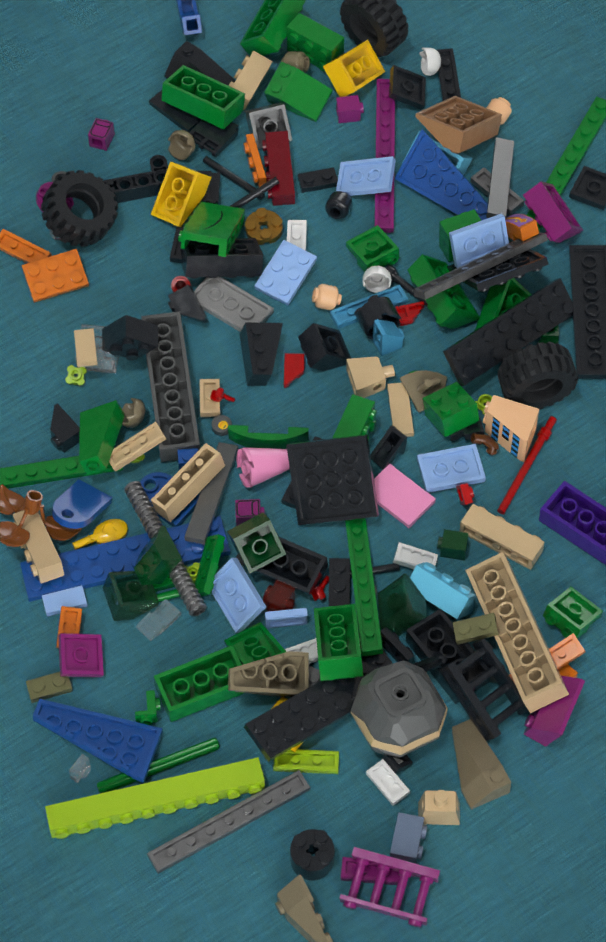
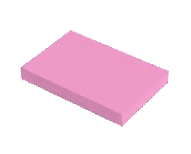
M391 464L374 478L377 504L407 528H410L436 502L432 495Z

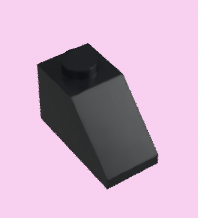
M186 285L168 295L170 299L168 305L172 312L180 311L183 317L203 323L209 322L191 286Z
M57 403L54 405L50 428L52 438L50 440L55 448H60L65 453L79 443L80 427Z

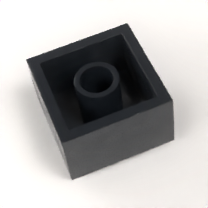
M124 315L102 329V350L114 356L119 355L127 360L134 361L158 347V325Z

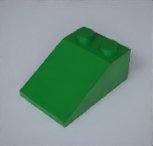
M281 62L264 93L269 103H283L286 110L316 122L333 90L300 69Z
M261 622L224 640L227 647L233 645L242 665L287 652Z

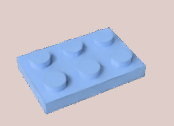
M392 156L341 162L336 191L345 192L349 196L391 192L396 160Z
M502 213L449 232L456 268L509 244L505 216Z
M283 240L255 284V289L288 306L317 261V256Z
M476 444L417 455V462L425 491L428 493L456 488V485L462 483L471 485L482 483L486 480Z
M231 558L215 574L214 587L211 592L235 633H239L266 608V605L237 558Z

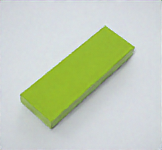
M297 749L294 752L288 750L274 759L273 771L296 772L300 770L301 773L338 774L339 751Z

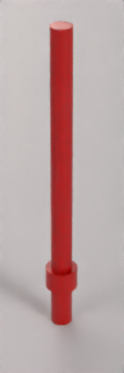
M550 416L545 426L541 427L538 432L535 444L497 509L498 513L505 514L544 442L550 438L551 430L557 421L555 417Z

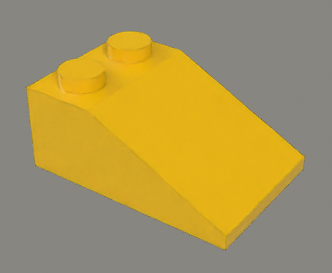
M368 40L323 66L339 97H344L357 91L385 72Z
M170 161L151 215L181 227L205 196L211 177Z

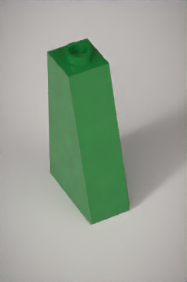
M117 400L80 412L79 462L87 475L107 469L125 417V413Z

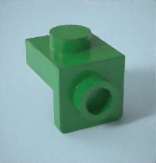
M155 690L146 691L148 710L136 711V722L147 725L157 722V711L161 710L160 698H155Z

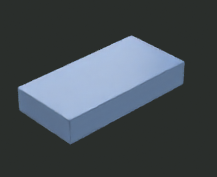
M82 586L42 595L47 617L60 614L61 606L87 607Z
M307 608L265 612L266 628L308 624Z

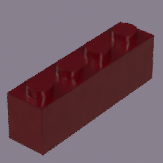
M288 131L266 132L265 140H262L263 152H267V156H264V166L268 167L269 172H266V182L275 176L280 182L267 191L268 199H272L273 206L295 204Z

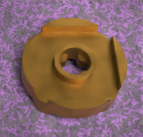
M258 208L245 221L247 237L256 238L259 245H264L267 242H270V244L274 243L282 235V218L273 211ZM267 225L268 228L260 229V226Z

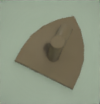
M425 370L409 373L400 377V380L419 413L424 410L422 398L444 388L447 376Z

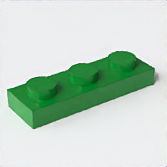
M219 534L207 537L195 580V588L198 589L201 597L210 595L214 587L213 581L219 568L218 562L224 549L223 543L225 537Z

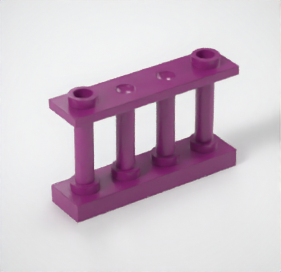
M354 847L352 859L356 860L357 866L348 896L340 894L339 899L340 902L344 903L343 906L355 910L356 907H361L408 921L409 925L421 928V924L426 926L427 918L421 916L429 886L433 884V881L438 883L440 870ZM368 864L376 865V869H378L370 902L357 899L365 866H368ZM390 870L398 872L400 877L392 906L389 908L378 905L386 874ZM416 876L420 878L421 885L413 914L400 911L408 878Z

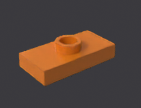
M61 606L56 648H59L58 636L60 633L79 634L82 616L81 608Z

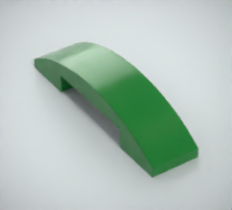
M228 425V436L233 442L249 448L287 449V444L309 441V428L288 427V434L249 433L248 426Z

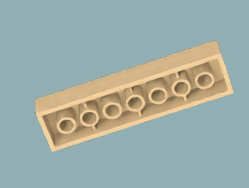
M501 552L465 570L484 614L494 613L496 616L499 635L494 637L529 712L532 713L569 695L513 569L504 553Z

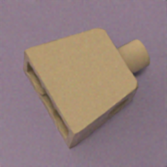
M378 357L346 359V371L354 395L365 398L383 391L386 388V378L395 376L393 365L382 367Z
M444 790L424 791L418 802V816L424 817V824L460 825V803L457 793Z

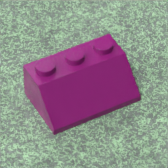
M541 181L523 194L526 199L524 201L526 206L534 211L536 221L539 225L544 226L546 229L545 234L550 241L560 243L583 231L553 184Z
M561 676L569 695L534 711L532 715L530 714L524 724L526 726L524 735L545 747L562 736L585 680Z

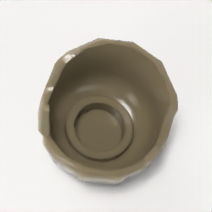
M176 130L168 138V141H170L168 151L178 160H186L195 150V140L185 130Z
M131 398L133 403H125L122 408L125 413L122 425L128 428H135L143 421L146 411L143 401Z

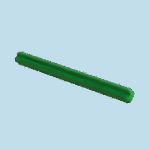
M211 738L152 761L146 777L218 750V740ZM120 773L98 782L97 788L99 793H105L136 782V780L124 773Z

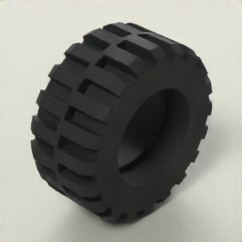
M344 0L341 4V22L344 24V29L348 32V36L355 41L356 45L368 40L377 57L389 55L406 40L409 26L406 22V15L403 14L401 6H398L396 0Z
M77 170L76 173L68 171L66 174L58 176L45 193L41 204L42 218L47 221L45 224L47 228L53 231L52 234L55 237H60L62 242H70L72 246L80 244L81 247L88 246L89 244L93 245L101 240L115 223L118 215V203L114 201L116 196L114 192L110 191L111 187L102 182V178L99 176L97 178L90 172L86 174L83 170ZM66 198H77L84 201L90 207L93 219H82L74 215L67 206Z
M541 342L537 343V345H528L524 349L520 348L516 350V353L510 354L507 360L504 359L498 370V380L505 399L543 409L545 406H552L554 403L562 401L565 396L568 397L576 387L578 374L567 348L558 343L547 342L544 344Z

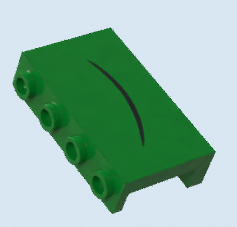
M200 202L198 207L194 208L193 215L189 216L188 223H185L183 231L180 230L178 241L181 242V249H185L190 240L219 245L218 256L226 257L244 227L245 209Z

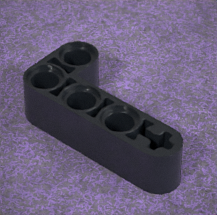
M155 155L150 159V172L108 179L102 182L111 187L110 191L114 192L116 196L114 201H117V203L158 196L168 169L167 160L162 155Z

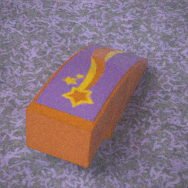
M513 214L505 218L508 237L513 241L517 239L525 241L539 234L537 221L527 215Z

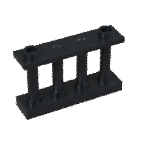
M484 638L472 644L476 651L458 665L453 661L445 664L438 670L479 732L488 741L501 734L498 725L516 711L521 715L529 712V710L525 706L516 685L494 654L491 644ZM481 658L488 669L468 683L462 672ZM493 676L499 687L480 701L474 690ZM505 694L511 705L492 719L486 711V707Z

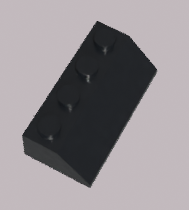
M237 238L226 257L218 256L219 245L190 240L187 247L181 249L182 269L185 276L192 279L225 276L228 278H235L237 276L253 278L262 275L263 253L256 238Z
M279 537L286 555L256 570V572L310 594L320 584L328 568L327 557ZM237 554L236 558L239 560L242 566H245L241 558Z

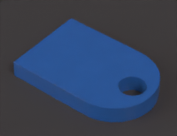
M155 472L146 475L140 481L150 502L172 476L162 472ZM148 483H153L156 486L155 488L148 490L145 488V485ZM199 495L171 523L158 513L157 516L173 527L179 526L194 511Z
M78 479L55 500L52 516L58 524L73 529L83 528L89 525L112 503V497Z

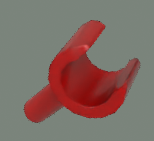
M218 388L211 392L210 399L215 402H220L222 399L230 402L235 401V398L224 393L223 388Z
M326 576L322 583L311 592L314 601L318 598L321 600L326 597L323 589L329 581V576Z

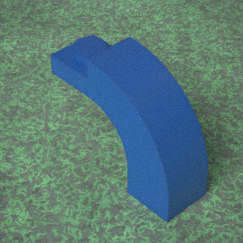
M176 0L183 34L202 33L200 14L197 10L196 1Z

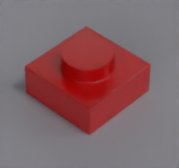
M468 483L456 485L461 505L473 503L474 492L472 487L468 486Z

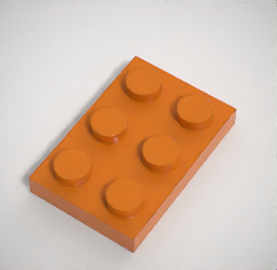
M77 249L22 265V270L34 303L89 286Z

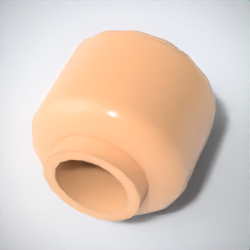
M502 97L492 99L486 107L502 114L500 125L505 124L512 112L511 104Z
M320 284L314 288L312 302L315 303L316 308L331 311L335 309L336 305L341 303L342 295L339 294L336 286Z

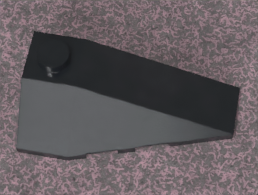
M188 41L175 51L164 74V77L168 79L184 65L228 86L231 81L233 83L236 81L207 54Z

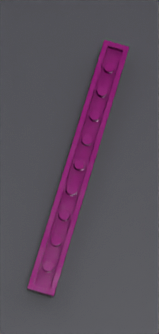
M377 79L376 158L394 157L395 100L389 98L390 79ZM394 176L391 192L375 193V226L378 225L385 233H394Z

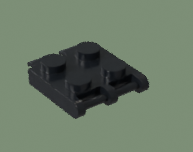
M201 120L189 133L193 136L199 148L206 149L212 153V156L217 157L238 136L239 125L231 122L225 129Z

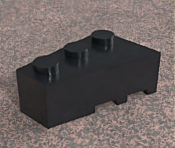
M245 322L240 332V341L247 386L267 385L273 373L283 323Z

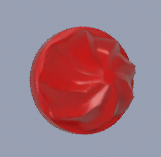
M177 276L172 280L171 288L175 292L186 285L190 286V281L185 276Z

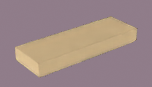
M402 383L387 384L392 425L407 437L414 436L409 395Z
M154 422L113 449L109 462L115 472L166 440L157 422Z

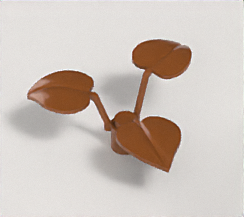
M3 484L0 486V513L11 515L14 512L17 513L24 510L18 526L10 521L0 522V541L4 545L19 547L26 544L30 533L23 529L22 526L28 514L34 515L39 510L44 525L47 526L46 529L49 536L55 540H69L78 534L82 528L64 527L58 524L53 516H48L45 520L44 505L41 504L43 495L39 491H28L24 499L21 495L9 490Z

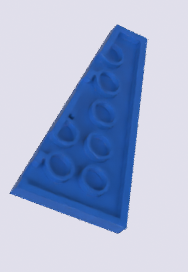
M422 129L394 179L457 215L475 209L481 221L488 219L486 217L488 203L425 130Z
M39 699L33 713V721L144 784L162 736V728Z

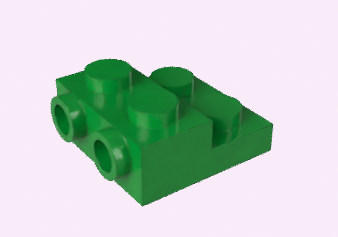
M378 225L346 241V247L357 258V264L364 272L371 266L379 265L384 267L388 264L394 265L400 258L399 248Z
M570 586L547 605L543 617L547 624L555 625L559 628L564 637L567 638L574 633L578 639L587 632L592 623L601 617L603 610Z

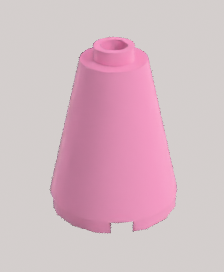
M244 447L237 451V468L241 467L242 474H239V477L246 488L256 486L290 470L287 449Z

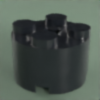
M373 295L366 304L354 312L357 321L370 340H373L374 320L394 322L397 328L401 323L399 321L401 317L388 297Z
M309 829L302 831L294 836L291 843L290 861L292 869L297 875H301L306 880L315 881L324 878L334 865L335 848L333 841L323 830Z

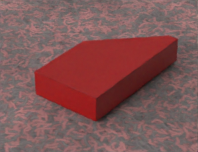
M424 301L395 307L401 317L399 319L401 322L399 326L412 324L424 308Z
M285 353L284 388H287L296 378L298 379L304 374V354Z

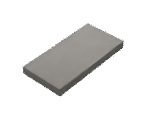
M206 277L194 290L204 311L241 332L245 322L265 323L274 313V308L222 277Z

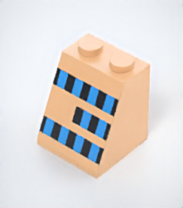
M493 395L491 402L487 401L484 409L483 423L485 424V433L518 460L524 462L537 429L539 409Z

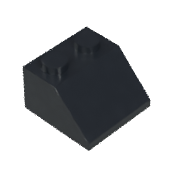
M313 323L298 336L301 348L306 355L307 363L312 369L320 371L331 370L346 365V359H351L339 330Z

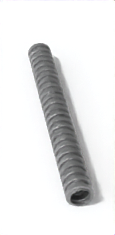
M140 481L130 482L125 486L124 491L132 507L135 509L140 522L143 524L148 537L151 539L163 524L157 516ZM181 560L170 573V578L179 595H181V599L184 605H186L190 616H198L206 610L207 606L200 593H198V589L195 588V584Z

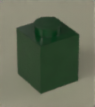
M444 529L443 537L439 536L437 549H441L440 557L465 561L468 533Z

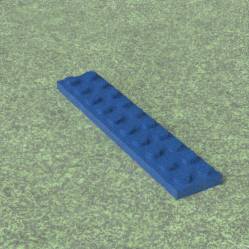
M221 516L215 517L208 537L217 534L224 536V549L220 557L230 555V548ZM189 523L167 528L184 565L200 562L205 544L185 541V534ZM145 533L59 553L64 576L44 583H40L38 576H33L30 568L31 562H21L20 565L29 602L42 599V595L78 586L86 589L137 577L134 566L142 549L150 541L148 534Z

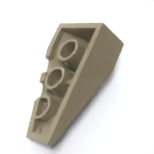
M288 651L228 669V691L291 698L309 688L308 652Z
M469 719L453 726L452 735L461 792L470 809L472 810L510 793L511 781L473 721Z
M301 875L295 877L277 893L275 905L279 914H284L286 920L309 942H333L330 934L323 932L325 929L323 919L320 913L314 912V899Z

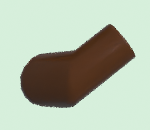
M476 433L471 435L472 443L484 444L487 446L486 452L488 454H497L499 445L489 435Z

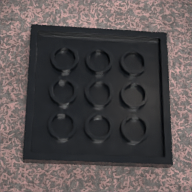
M529 249L463 281V283L479 292L489 290L491 286L503 285L509 279L521 278L525 276V273L539 271L542 267L549 264L547 257ZM454 264L447 266L449 272L457 269Z
M367 434L286 445L298 525L379 516Z

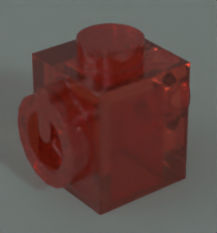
M277 580L274 585L267 587L263 596V602L266 605L267 611L293 609L295 605V588Z

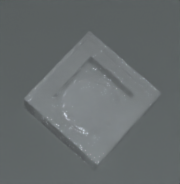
M81 754L69 769L70 778L77 783L81 778L84 779L91 770L89 758L84 754Z

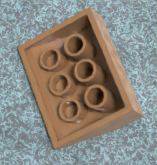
M453 96L416 113L415 117L443 147L459 154L498 135L502 114Z

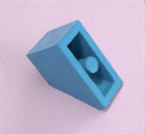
M374 320L373 343L380 355L384 356L401 349L404 339L403 331L400 328L398 329L394 322Z

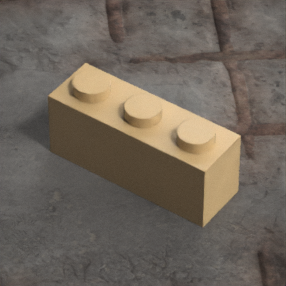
M255 51L252 52L250 57L246 55L241 64L244 66L243 69L239 68L234 76L236 79L235 83L231 81L229 84L230 87L245 93L244 110L273 62Z

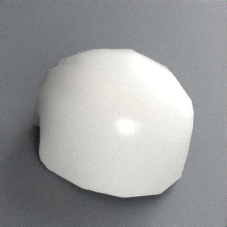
M422 48L424 51L419 53L422 57L421 70L426 76H432L441 67L440 54L434 48Z
M379 265L371 266L364 272L363 286L368 291L378 293L391 287V274L385 267Z

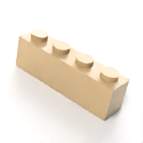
M205 443L151 499L155 511L171 523L224 468L225 464L221 453Z
M472 504L460 522L459 532L468 533V537L498 553L503 552L507 558L530 570L543 552L544 541L540 537L525 532L520 526L506 522L501 516L489 513L484 507Z
M24 510L12 514L14 523L17 526L22 519ZM39 512L34 515L28 514L22 528L30 533L28 542L20 547L26 550L24 555L27 563H32L30 568L33 576H38L40 583L64 576L61 559Z

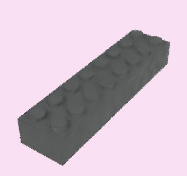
M180 311L141 316V320L158 325V347L147 353L146 358L155 422H157L166 437V440L158 444L161 462L178 460L177 450L198 448V451L200 450Z

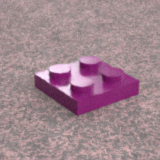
M59 634L60 676L102 677L104 675L102 636L100 634Z

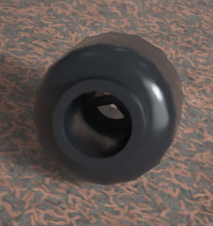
M333 192L325 205L327 214L334 219L345 218L352 207V199L345 192Z

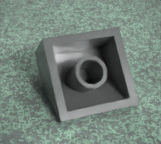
M276 103L245 111L250 134L253 133L258 149L262 148V140H265L266 132L288 131L289 141H292L285 104Z

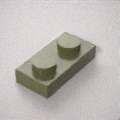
M494 613L453 622L455 639L458 645L499 635Z
M60 672L26 681L31 703L38 702L39 699L45 700L73 692L69 677L60 676Z

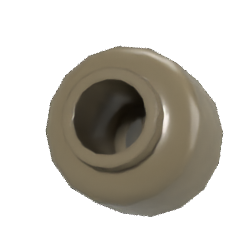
M302 51L287 52L281 61L300 69L304 73L310 66L309 58Z

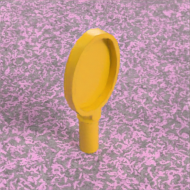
M121 519L106 520L94 529L92 535L72 542V545L76 550L95 542L102 544L124 539L128 532L127 524Z

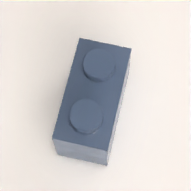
M398 812L390 857L415 864L417 859L422 858L423 846H420L421 838L425 839L427 826L424 825V817Z

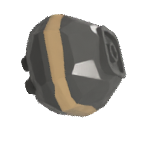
M400 661L374 669L363 677L351 708V714L371 749L380 754L402 757L439 739L448 711L446 704L425 670L407 661Z

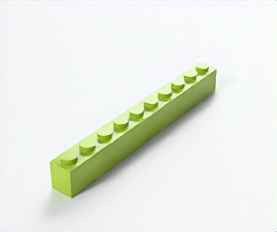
M259 757L48 805L45 806L51 837L63 839L68 837L69 834H84L95 828H109L112 824H127L138 818L149 819L156 814H170L181 808L192 809L203 803L214 804L220 799H235L246 793L256 794L265 789V780Z

